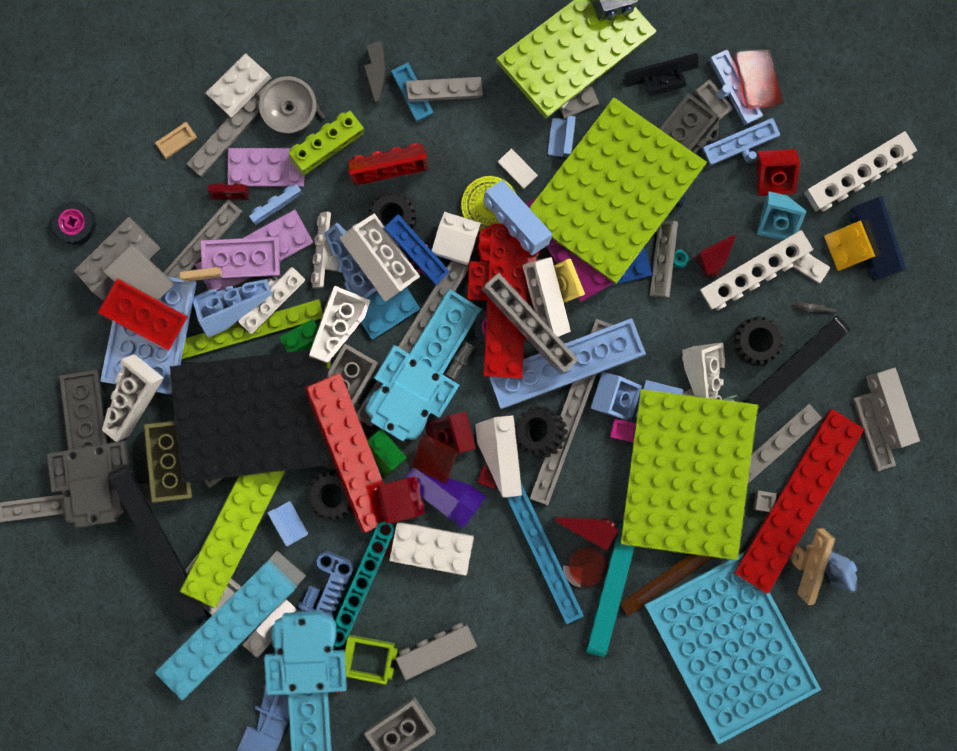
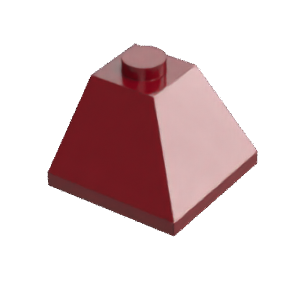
M735 235L699 252L694 257L704 277L710 276L713 278L721 273L720 269L726 264L736 239Z

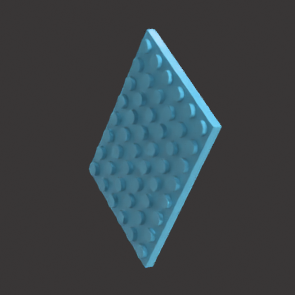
M746 551L738 554V560L729 559L644 604L718 745L821 690L770 592L768 594L764 593L733 573Z

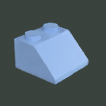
M602 372L591 409L631 422L642 385L618 375Z

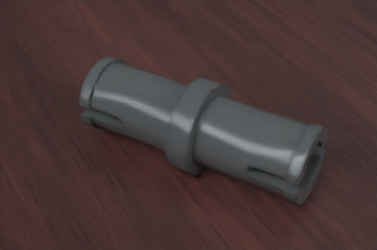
M464 341L457 355L453 356L452 359L454 360L447 372H445V375L456 380L462 367L466 366V361L475 347Z

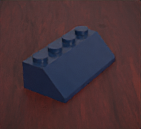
M883 197L874 198L851 208L849 213L851 223L862 222L875 257L867 259L868 276L872 277L873 281L906 270Z

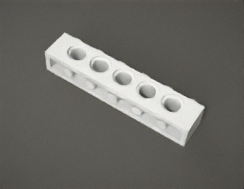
M906 131L809 188L804 194L815 212L820 209L824 212L833 206L831 204L833 201L838 200L840 202L849 197L848 192L852 190L854 192L859 191L865 187L863 183L868 180L872 183L881 177L880 173L883 171L889 173L897 168L896 164L902 161L904 164L912 159V154L917 149ZM890 150H893L896 153V158H893L890 155ZM874 160H878L880 162V168L874 165ZM858 169L864 172V178L858 175ZM842 179H845V180L848 181V184H849L848 187H844V186L842 185V183H841V180H842ZM825 189L832 191V197H828L825 194Z
M802 230L702 288L700 293L711 310L715 308L718 311L727 306L725 302L732 298L735 301L744 296L742 292L746 289L752 291L759 287L760 284L758 282L763 279L769 281L776 277L775 272L780 269L786 271L793 267L792 262L797 259L801 262L810 257L809 252L813 248ZM786 248H793L795 256L788 257L785 253ZM769 258H776L778 266L771 267L769 265ZM754 267L761 269L762 274L760 277L752 275ZM737 277H742L745 280L743 287H738L735 284ZM720 287L728 289L727 297L719 295L718 289Z

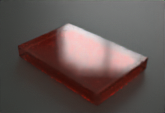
M770 49L735 53L733 57L746 109L782 104L783 101Z

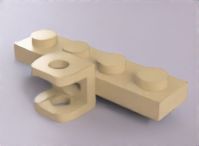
M823 528L816 530L812 545H806L805 551L797 546L791 554L792 563L799 570H804L797 594L808 605H813L816 602L835 541Z

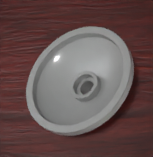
M290 76L280 77L271 81L262 91L259 100L260 114L265 123L273 130L284 134H292L305 129L312 122L317 108L316 98L311 87L303 80ZM288 105L293 106V109L291 111L286 110V107Z

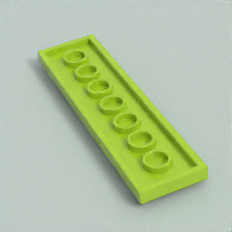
M285 471L238 476L180 592L214 608L217 607Z

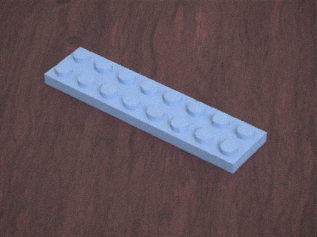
M628 319L565 343L579 360L561 375L539 353L523 360L522 379L489 377L500 408L505 409L645 356L646 353L633 319Z

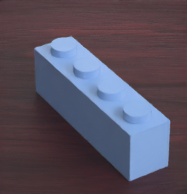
M504 180L485 191L484 205L496 215L500 223L507 227L511 236L520 242L524 250L533 255L550 243L552 233Z

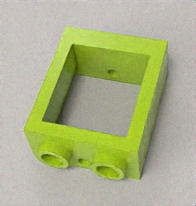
M349 635L345 650L346 677L387 685L388 679L392 680L394 668H391V662L396 660L398 649L394 648L395 643ZM356 642L389 649L384 676L351 670Z

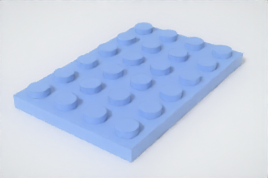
M168 277L174 282V286L159 299V301L188 316L169 351L112 321L100 382L117 385L116 378L117 374L121 371V360L135 354L164 378L156 392L173 395L170 366L181 364L197 284L196 281L185 282L180 278Z

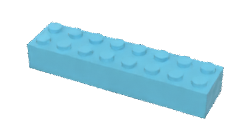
M270 559L155 673L183 700L297 586Z

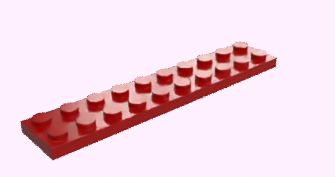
M834 409L828 411L822 421V425L819 426L776 499L775 504L733 572L735 575L766 594L770 592L859 440L864 428Z

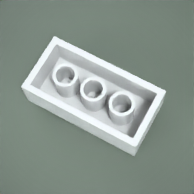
M374 213L343 234L340 240L386 302L420 276L395 241L383 229V224Z
M398 521L390 561L467 575L474 536Z

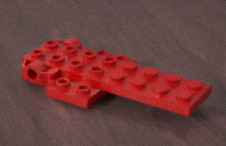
M491 223L488 228L482 229L478 235L477 249L480 257L479 262L469 261L467 300L487 301L483 377L522 379L524 335L481 289L499 273L527 304L533 305L522 265L536 261L540 250L531 255L522 248L520 242L515 237L511 236L504 224Z

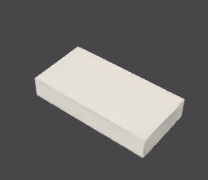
M512 148L498 161L502 168L523 189L538 177Z

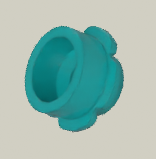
M679 249L674 253L673 267L683 268L686 266L689 257L683 250Z

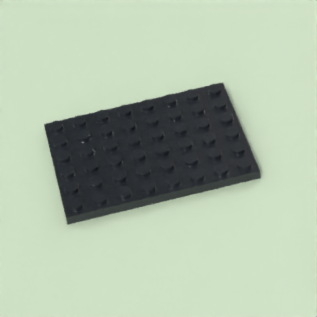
M310 349L170 366L182 483L334 465L304 389L329 377L327 363L310 357Z

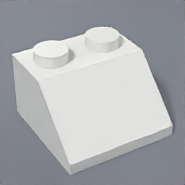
M444 212L432 252L436 256L468 265L481 223Z

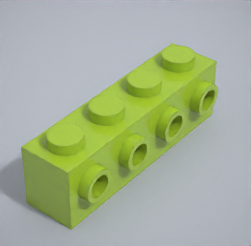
M348 111L346 114L344 112L339 114L334 122L331 124L326 123L320 128L321 131L316 134H310L306 137L305 142L300 145L296 144L289 150L288 159L302 177L363 134L364 127L351 111Z

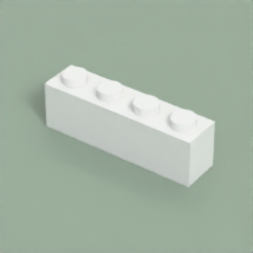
M552 258L539 259L522 265L534 312L557 337L571 332Z

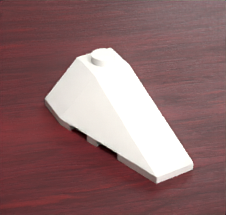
M334 286L323 312L309 356L328 363L364 319L371 300Z
M723 343L693 346L682 350L684 369L694 395L722 400L721 396L718 395L720 386H723L724 379H719L720 368H725Z
M513 416L495 417L475 424L477 444L502 498L522 496Z

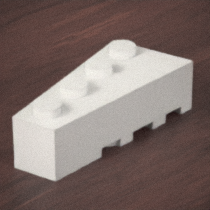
M135 354L121 360V371L117 374V385L115 391L112 392V403L107 410L102 431L115 442L130 436L164 379Z

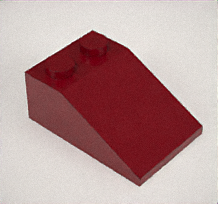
M555 516L553 518L556 522L605 550L608 549L618 529L614 528L615 523L604 517L602 520L598 518Z

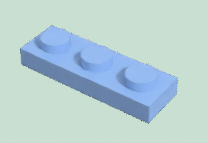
M298 185L288 186L284 189L283 194L273 196L267 201L268 204L255 208L249 216L253 223L257 225L301 196L303 193Z

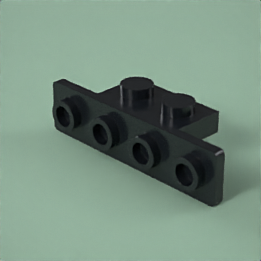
M695 53L627 71L624 73L625 86L630 87L644 83L649 97L686 87V80L682 72L697 69L699 56Z

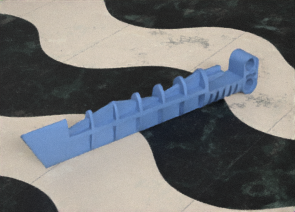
M324 551L317 558V566L322 571L331 575L317 608L313 607L320 589L309 586L303 602H299L298 607L299 612L323 611V614L333 618L332 611H336L334 606L339 604L337 599L342 597L340 592L345 590L343 585L348 583L353 571V564L347 558ZM328 556L331 559V564L328 566L323 565L321 558ZM347 564L349 571L342 573L339 570V565ZM264 685L262 707L255 706V709L260 711L258 729L246 727L237 751H277L290 720L288 694L267 695V686Z

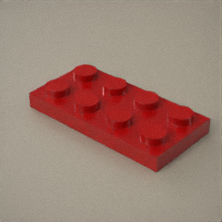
M117 278L98 312L168 351L188 318L187 315Z

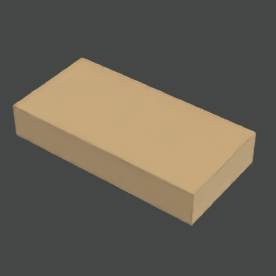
M185 122L155 142L165 159L196 140L197 136L188 123Z
M219 267L180 272V279L185 282L223 276L222 269Z

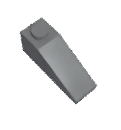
M285 599L255 630L243 646L258 658L272 643L271 632L275 620L282 617L286 612H299V610Z

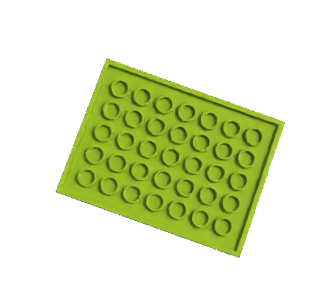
M613 98L529 209L552 233L551 238L617 284L706 166L707 162L616 98Z
M640 390L620 544L738 560L757 404Z

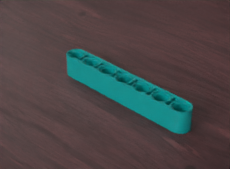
M385 521L381 522L374 532L336 618V630L341 632L344 638L342 641L335 639L334 646H341L348 639L395 533L393 523L386 524L391 528V533L388 535L381 532V526L385 524ZM375 542L382 544V552L374 551L373 545ZM372 560L375 563V569H367L365 566L366 561ZM364 578L367 581V587H360L358 579ZM351 596L358 597V605L350 603ZM343 614L350 615V623H345L342 620Z
M622 523L618 525V535L615 536L613 554L611 553L609 569L605 574L604 588L600 593L599 607L595 612L594 626L591 628L588 639L590 640L589 645L586 647V653L603 658L607 654L635 547L620 544Z

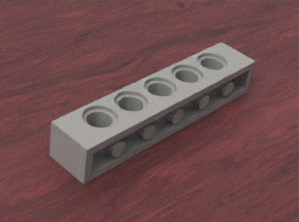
M499 273L481 289L560 375L565 373L579 360Z

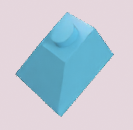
M768 192L763 205L757 235L781 241L799 232L806 210L786 195Z

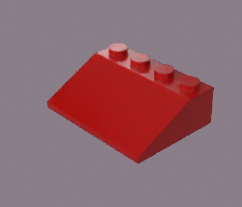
M413 143L408 145V148H391L390 152L382 153V151H376L367 157L363 155L354 156L353 160H348L349 174L354 185L357 186L429 170L424 145Z

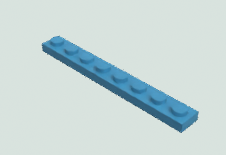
M521 483L522 496L507 497L560 612L566 624H569L584 615Z

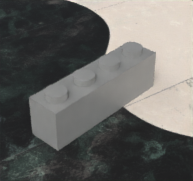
M896 367L866 376L890 450L919 442L920 439Z
M458 623L452 626V631L448 633L441 631L435 634V639L431 641L424 639L416 643L417 647L410 650L407 647L399 651L400 655L396 657V660L405 680L476 648L477 644L468 624Z

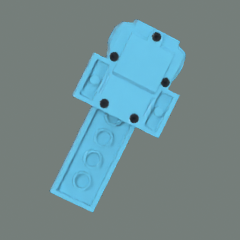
M448 289L410 353L408 354L395 345L392 346L374 376V379L381 382L382 385L369 395L365 403V412L369 415L370 422L404 441L405 439L415 440L421 434L430 413L439 418L441 417L459 387V384L442 374L480 313L481 308Z
M323 611L286 612L282 617L276 619L272 625L271 633L275 654L265 655L267 695L288 694L292 751H332L328 692L346 691L345 652L344 650L333 651L337 636L336 622L331 616L323 614Z

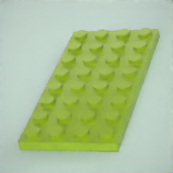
M573 0L497 57L496 63L546 119L656 33V30L636 7L631 14L617 15L611 20H599L591 0Z

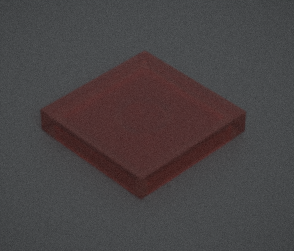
M423 434L420 438L412 467L446 484L449 481L458 451Z

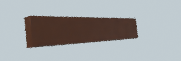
M697 554L688 555L620 603L621 607L629 617L645 606L644 604L658 597L714 557Z

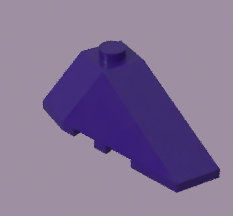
M412 467L405 477L417 476L421 497L462 528L466 526L486 498L484 494L469 484L417 467Z

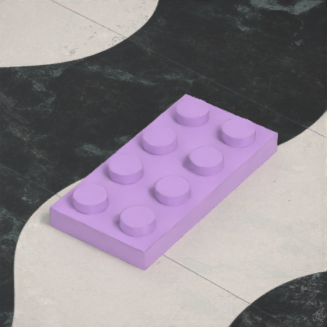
M228 148V185L241 183L247 185V187H288L297 184L298 187H304L305 175L302 177L288 159L291 148Z
M279 237L201 241L202 269L214 267L222 269V277L211 279L281 276Z

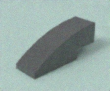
M381 41L366 45L371 64L364 65L376 106L380 105L386 77L385 57Z

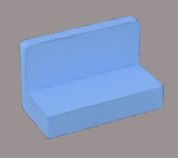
M568 116L567 119L552 118L548 155L569 157L572 152L575 116Z
M290 501L268 512L286 547L308 535V531Z

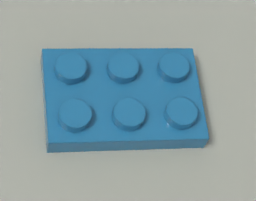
M407 287L386 302L377 291L366 298L371 301L361 323L371 339L374 340L418 312L420 307Z

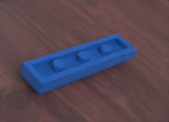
M396 215L383 227L434 285H437L450 272L399 215Z

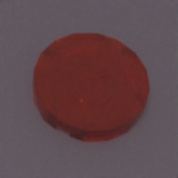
M591 547L575 551L568 563L571 577L578 584L584 586H594L600 583L607 572V561L604 555L599 550Z

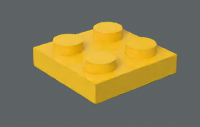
M861 221L824 236L838 271L875 257Z

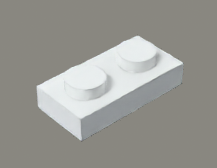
M812 255L801 262L799 259L792 262L794 269L818 284L822 282L830 269L829 266Z

